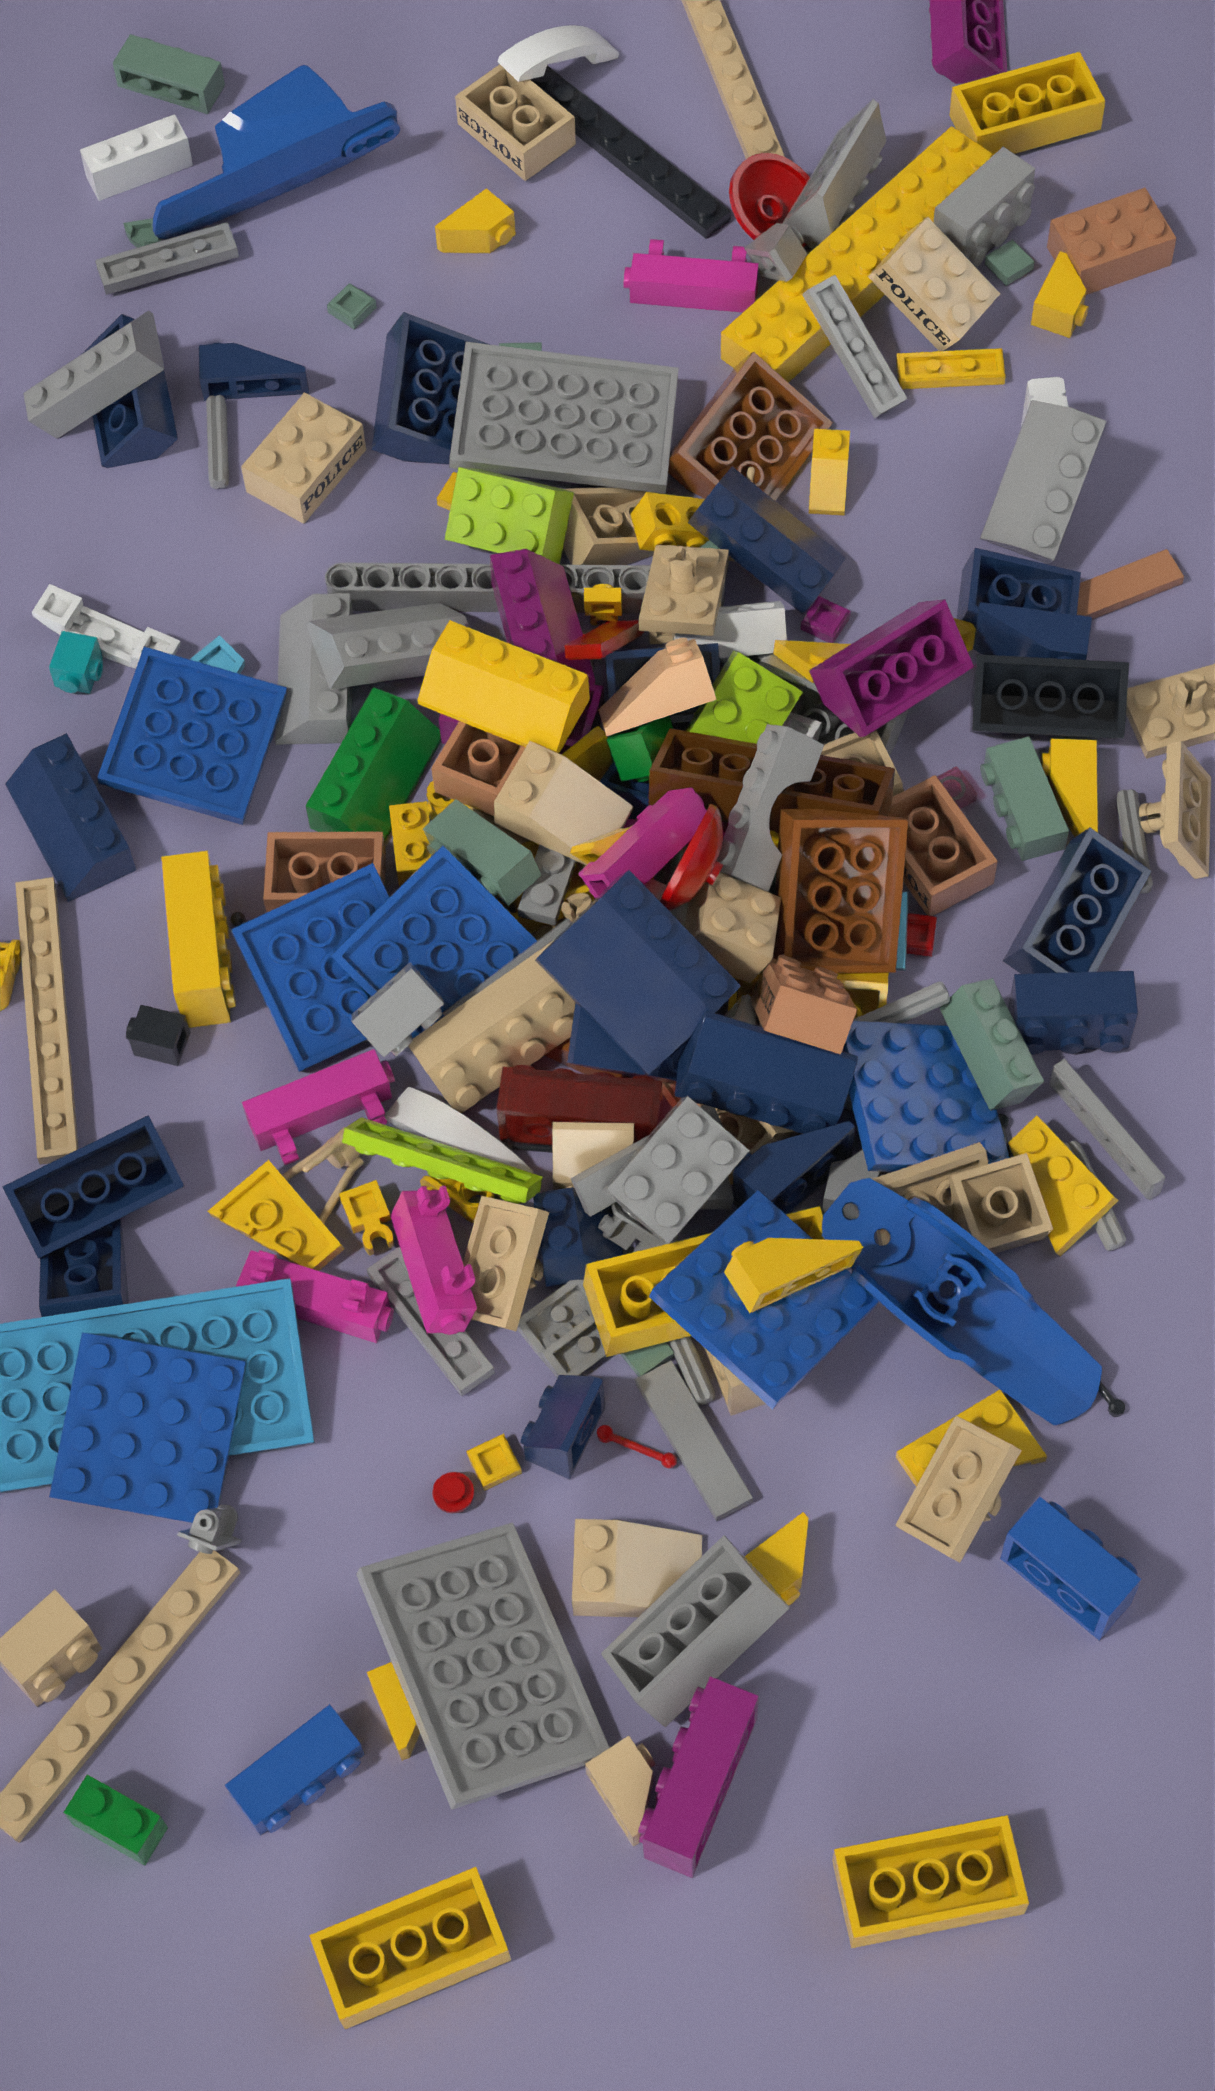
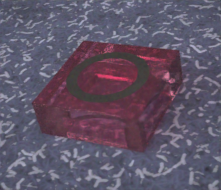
M957 766L937 776L960 809L977 801V792Z

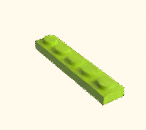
M360 1117L344 1128L342 1143L355 1147V1150L361 1154H377L387 1157L397 1166H414L426 1170L431 1177L437 1179L450 1178L464 1183V1186L470 1190L489 1191L501 1195V1199L516 1204L526 1203L539 1193L541 1189L542 1176Z

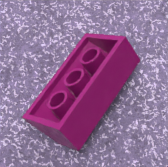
M930 0L932 65L938 74L944 75L955 84H964L1007 72L1003 0Z
M528 549L490 555L491 584L507 643L588 674L589 685L595 684L590 659L568 660V658H565L564 645L583 634L564 567Z
M945 599L918 602L810 669L809 672L823 704L859 737H865L966 673L974 665Z

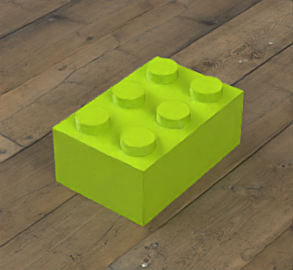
M458 467L444 540L496 553L528 549L560 564L574 492L486 470Z
M733 651L712 685L717 700L700 705L685 731L757 744L767 724L778 726L784 724L803 691L743 654Z

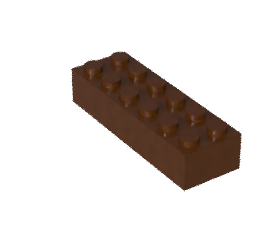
M670 728L650 768L648 806H653L668 791L693 788L695 793L702 798L706 810L710 804L717 806L722 822L729 823L730 812L740 796L743 788V778L751 767L757 751V744ZM820 755L811 781L791 784L777 796L770 812L769 829L779 834L781 809H825L888 816L892 807L895 768Z

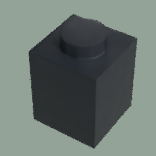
M140 1005L136 1018L131 1017L126 1029V1039L129 1040L134 1056L179 1066L191 1032L185 1015Z

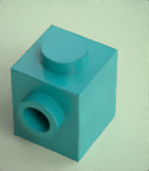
M67 631L61 632L49 665L56 688H60L68 693H91L94 682L100 680L103 672V655L97 637Z

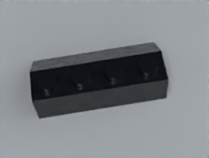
M977 654L971 699L970 732L1124 739L1129 662Z

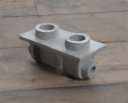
M617 1202L611 1205L614 1215L612 1217L605 1215L598 1226L599 1229L604 1231V1237L625 1250H628L635 1238L640 1242L633 1252L665 1245ZM678 1234L675 1236V1238H674L670 1243H673V1242H677V1241H678V1240H677L678 1237H679Z
M226 1504L217 1508L201 1510L196 1514L191 1528L179 1531L177 1536L189 1540L188 1546L206 1554H212L213 1550H224L227 1547L240 1544L241 1539L232 1536L238 1520L237 1511L234 1507Z

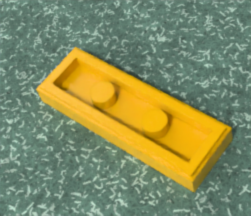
M1002 348L896 353L897 379L902 389L1005 384L1006 376Z

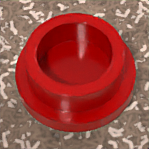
M448 1472L436 1480L432 1495L436 1506L440 1510L456 1514L463 1512L471 1505L474 1499V1487L466 1475L459 1472Z

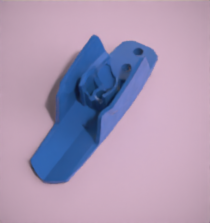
M307 65L299 66L233 109L222 121L215 125L223 158V173L160 201L156 206L153 216V232L156 237L164 240L184 235L257 206L345 166L393 140L399 134L400 127L397 122L395 106L383 101L356 112H351L347 109L341 98L317 73Z
M866 1178L849 1183L824 1213L822 1237L825 1240L859 1241L863 1246L854 1264L850 1267L852 1269L851 1276L894 1316L950 1359L960 1360L1052 1425H1059L1072 1420L1092 1406L1099 1390L1102 1366L1036 1303L1033 1296L1023 1288L1018 1274L939 1209L916 1197L907 1200L871 1178ZM849 1203L856 1205L859 1214L858 1218H845L843 1215L844 1206ZM883 1229L888 1231L890 1234L888 1244L884 1246L877 1244L874 1235L877 1230Z

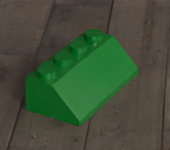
M373 687L305 806L310 829L317 832H383L385 843L392 830L389 806L406 804L441 742L440 729L408 700Z

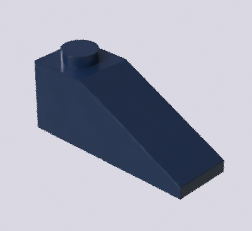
M237 343L199 345V381L204 401L211 395H222L227 400L302 395L304 392L309 394L306 367Z

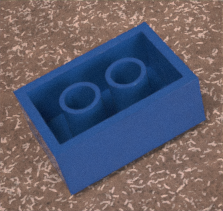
M1039 1496L1008 1531L1000 1559L1100 1641L1131 1605L1141 1578L1137 1576L1136 1568L1128 1560L1121 1556L1115 1558L1105 1550L1103 1542L1095 1533L1088 1529L1081 1530L1069 1520V1514L1063 1507L1053 1501L1048 1503Z

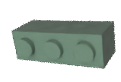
M132 34L129 35L113 61L118 87L205 114L210 112L225 86L221 62Z
M1030 737L986 748L984 764L980 765L981 776L986 786L991 785L994 792L993 804L996 814L999 818L1004 817L1008 826L1006 827V836L1011 849L1017 848L1021 861L1065 850L1069 830Z
M457 799L423 828L430 843L427 849L431 855L444 845L494 897H497L508 906L541 876L530 850Z
M993 978L962 985L950 997V1001L940 1007V1011L990 1111L1021 1103L1044 1082Z

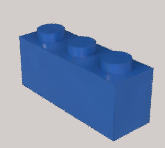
M329 1704L226 1783L225 1787L229 1795L261 1836L267 1830L273 1833L283 1827L291 1818L289 1813L302 1803L309 1805L315 1802L326 1791L325 1785L335 1777L344 1778L351 1774L360 1765V1758L365 1754L360 1742Z

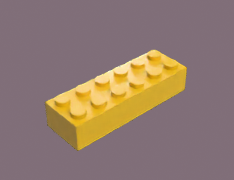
M820 1206L786 1214L812 1239H824L822 1237L823 1214ZM712 1233L586 1264L583 1286L606 1357L691 1336L649 1298V1295L659 1282Z

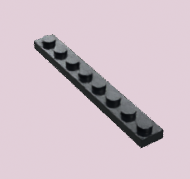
M548 65L544 76L530 79L575 117V135L705 239L731 220V211Z

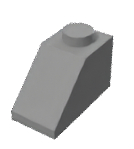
M776 223L744 247L752 262L759 263L758 271L762 277L785 282L793 278L807 255L802 247L804 240L799 231L794 226Z

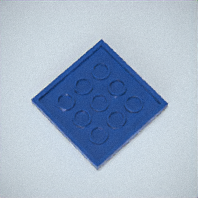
M144 647L97 777L98 784L243 825L287 696V687Z
M442 845L331 954V957L371 997L411 962L442 997L444 1004L440 1009L441 1012H444L537 940ZM442 1014L433 1024L445 1016ZM420 1025L411 1033L412 1038H415L426 1029Z
M373 863L231 929V933L298 1072L367 1040L351 1022V1015L371 996L331 957V954L389 898Z
M868 1021L852 1022L842 1051L858 1056V1062L849 1088V1095L868 1171L894 1172L979 1142L986 1150L988 1164L1010 1158L997 1109L989 1110L947 1025Z
M757 1190L652 1289L649 1298L773 1410L879 1302L851 1276L852 1273L845 1269L749 1313L724 1273L732 1258V1251L747 1241H753L756 1244L767 1238L812 1239Z
M82 1332L49 1498L193 1523L199 1511L220 1506L247 1362Z

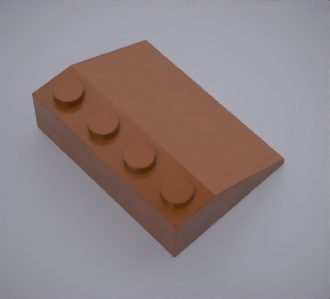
M752 352L733 369L671 451L668 473L687 490L706 499L731 467H734L745 477L747 476L748 468L754 467L753 484L776 501L813 451L814 429H829L833 422L755 352Z
M781 809L778 850L782 857L776 870L775 895L781 897L773 959L777 960L778 955L788 956L799 961L801 968L814 971L815 967H822L835 973H896L908 819L825 809Z

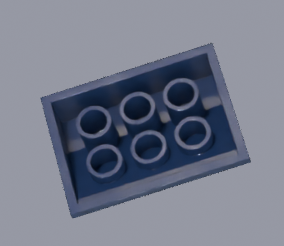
M403 312L386 336L371 450L407 462L449 464L466 342L488 343Z
M630 870L618 876L535 959L646 1075H649L694 1033L705 1011L716 1013L741 987Z

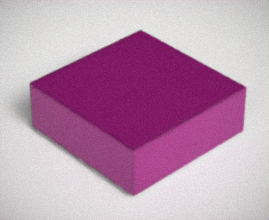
M818 596L801 621L800 630L828 643H834L849 621L851 611Z

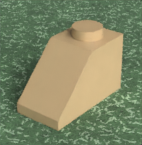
M627 1736L585 1763L586 1775L634 1847L640 1843L641 1833L638 1832V1829L649 1805L653 1786V1771L651 1768L656 1764L643 1743L636 1746L630 1736Z

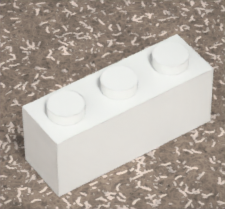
M175 114L80 149L86 177L98 201L193 166L188 138Z
M781 601L719 607L713 636L672 633L673 640L687 638L688 641L695 639L697 644L718 643L721 663H726L733 651H737L744 656L757 655V659H764L773 654L775 640H787L785 608Z

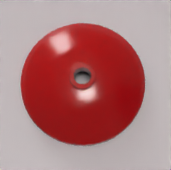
M759 153L744 160L734 171L729 185L731 208L742 229L755 240L776 223L782 224L810 178L808 174L790 159L773 153ZM805 243L802 244L803 248L807 246Z
M713 804L709 805L660 899V902L669 912L689 902L701 890L705 882L713 886L724 865L717 861L723 842L722 819L718 807Z

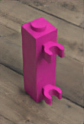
M650 239L648 254L633 253L632 266L625 267L623 287L628 288L630 291V303L743 313L757 298L759 263L747 262V252L742 246H733L732 260L725 261L665 256L663 252L664 240Z
M693 788L671 790L653 806H647L637 816L638 821L595 862H589L578 873L595 899L618 876L628 870L643 885L657 874L693 838L707 811L702 798L695 793Z
M372 1049L243 1101L242 1105L260 1151L276 1145L284 1165H288L299 1160L293 1138L362 1110H365L369 1120L386 1125V1114L381 1102L392 1098L390 1083L395 1082L388 1061L380 1062L375 1050Z
M421 1186L417 1191H402L390 1216L426 1333L452 1335L465 1332L477 1309L471 1290L475 1283V1276L471 1264H466L464 1267L445 1209L450 1203L446 1186H441L439 1190H427L426 1186Z
M250 1250L236 1287L290 1278L297 1319L377 1343L381 1331L387 1332L390 1328L394 1309L390 1306L387 1292L369 1287L368 1283L356 1279L349 1281L278 1259L277 1255L269 1252Z

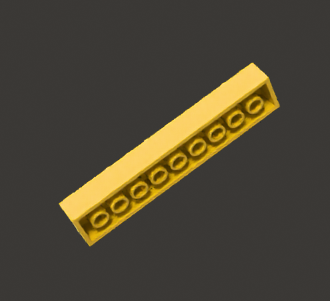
M951 126L814 248L805 257L793 278L787 282L780 280L776 282L721 332V359L735 368L747 356L755 352L789 383L831 345L802 294L813 286L836 275L860 317L863 316L885 296L868 277L870 273L908 231L926 217H929L934 222L935 207L994 154Z

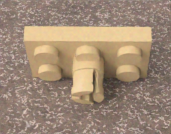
M656 545L639 615V631L713 636L729 564V550Z
M1215 664L1128 688L1126 715L1146 759L1165 754L1168 743L1182 741L1186 747L1215 740Z
M1182 741L1168 743L1166 760L1162 763L1163 775L1166 779L1165 793L1162 794L1160 802H1149L1140 805L1139 817H1148V820L1141 821L1140 824L1146 834L1155 833L1160 830V838L1164 848L1169 849L1176 857L1179 865L1183 866L1194 879L1208 877L1211 776Z
M979 1142L873 1178L872 1180L907 1200L916 1197L926 1201L954 1221L949 1177L953 1174L987 1165V1153ZM883 1229L877 1230L879 1245L884 1246L890 1241L888 1231Z
M481 1196L463 1260L464 1267L466 1264H471L475 1276V1283L471 1290L477 1309L471 1320L517 1331L527 1291L537 1286L533 1279L541 1281L543 1276V1264L537 1258L549 1212Z
M955 1415L895 1526L960 1563L982 1522L991 1520L988 1512L993 1516H996L1001 1507L999 1491L1022 1450Z

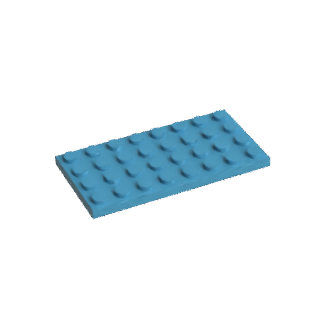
M290 1278L0 1324V1493L52 1485L82 1332L246 1361V1371L229 1456L315 1443L293 1287Z

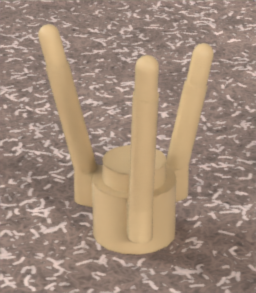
M345 1127L334 1137H331L322 1147L282 1174L286 1181H288L301 1171L309 1172L325 1159L338 1169H341L343 1166L347 1167L319 1216L323 1224L340 1199L339 1193L344 1192L354 1173L364 1164L363 1160L359 1157L361 1153L357 1152L355 1147L342 1143Z

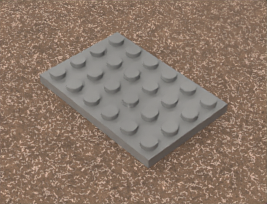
M466 342L449 468H476L498 474L665 494L679 368Z
M513 1522L359 1568L356 1574L451 1810L585 1766V1763L610 1748Z

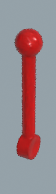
M602 1425L597 1429V1438L602 1443L615 1442L661 1461V1464L668 1469L674 1468L677 1464V1457L673 1453L663 1454L613 1433L612 1428L608 1425Z

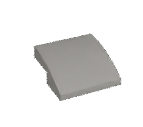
M570 1280L520 1317L517 1330L557 1378L559 1375L578 1376L606 1355L583 1286V1280Z

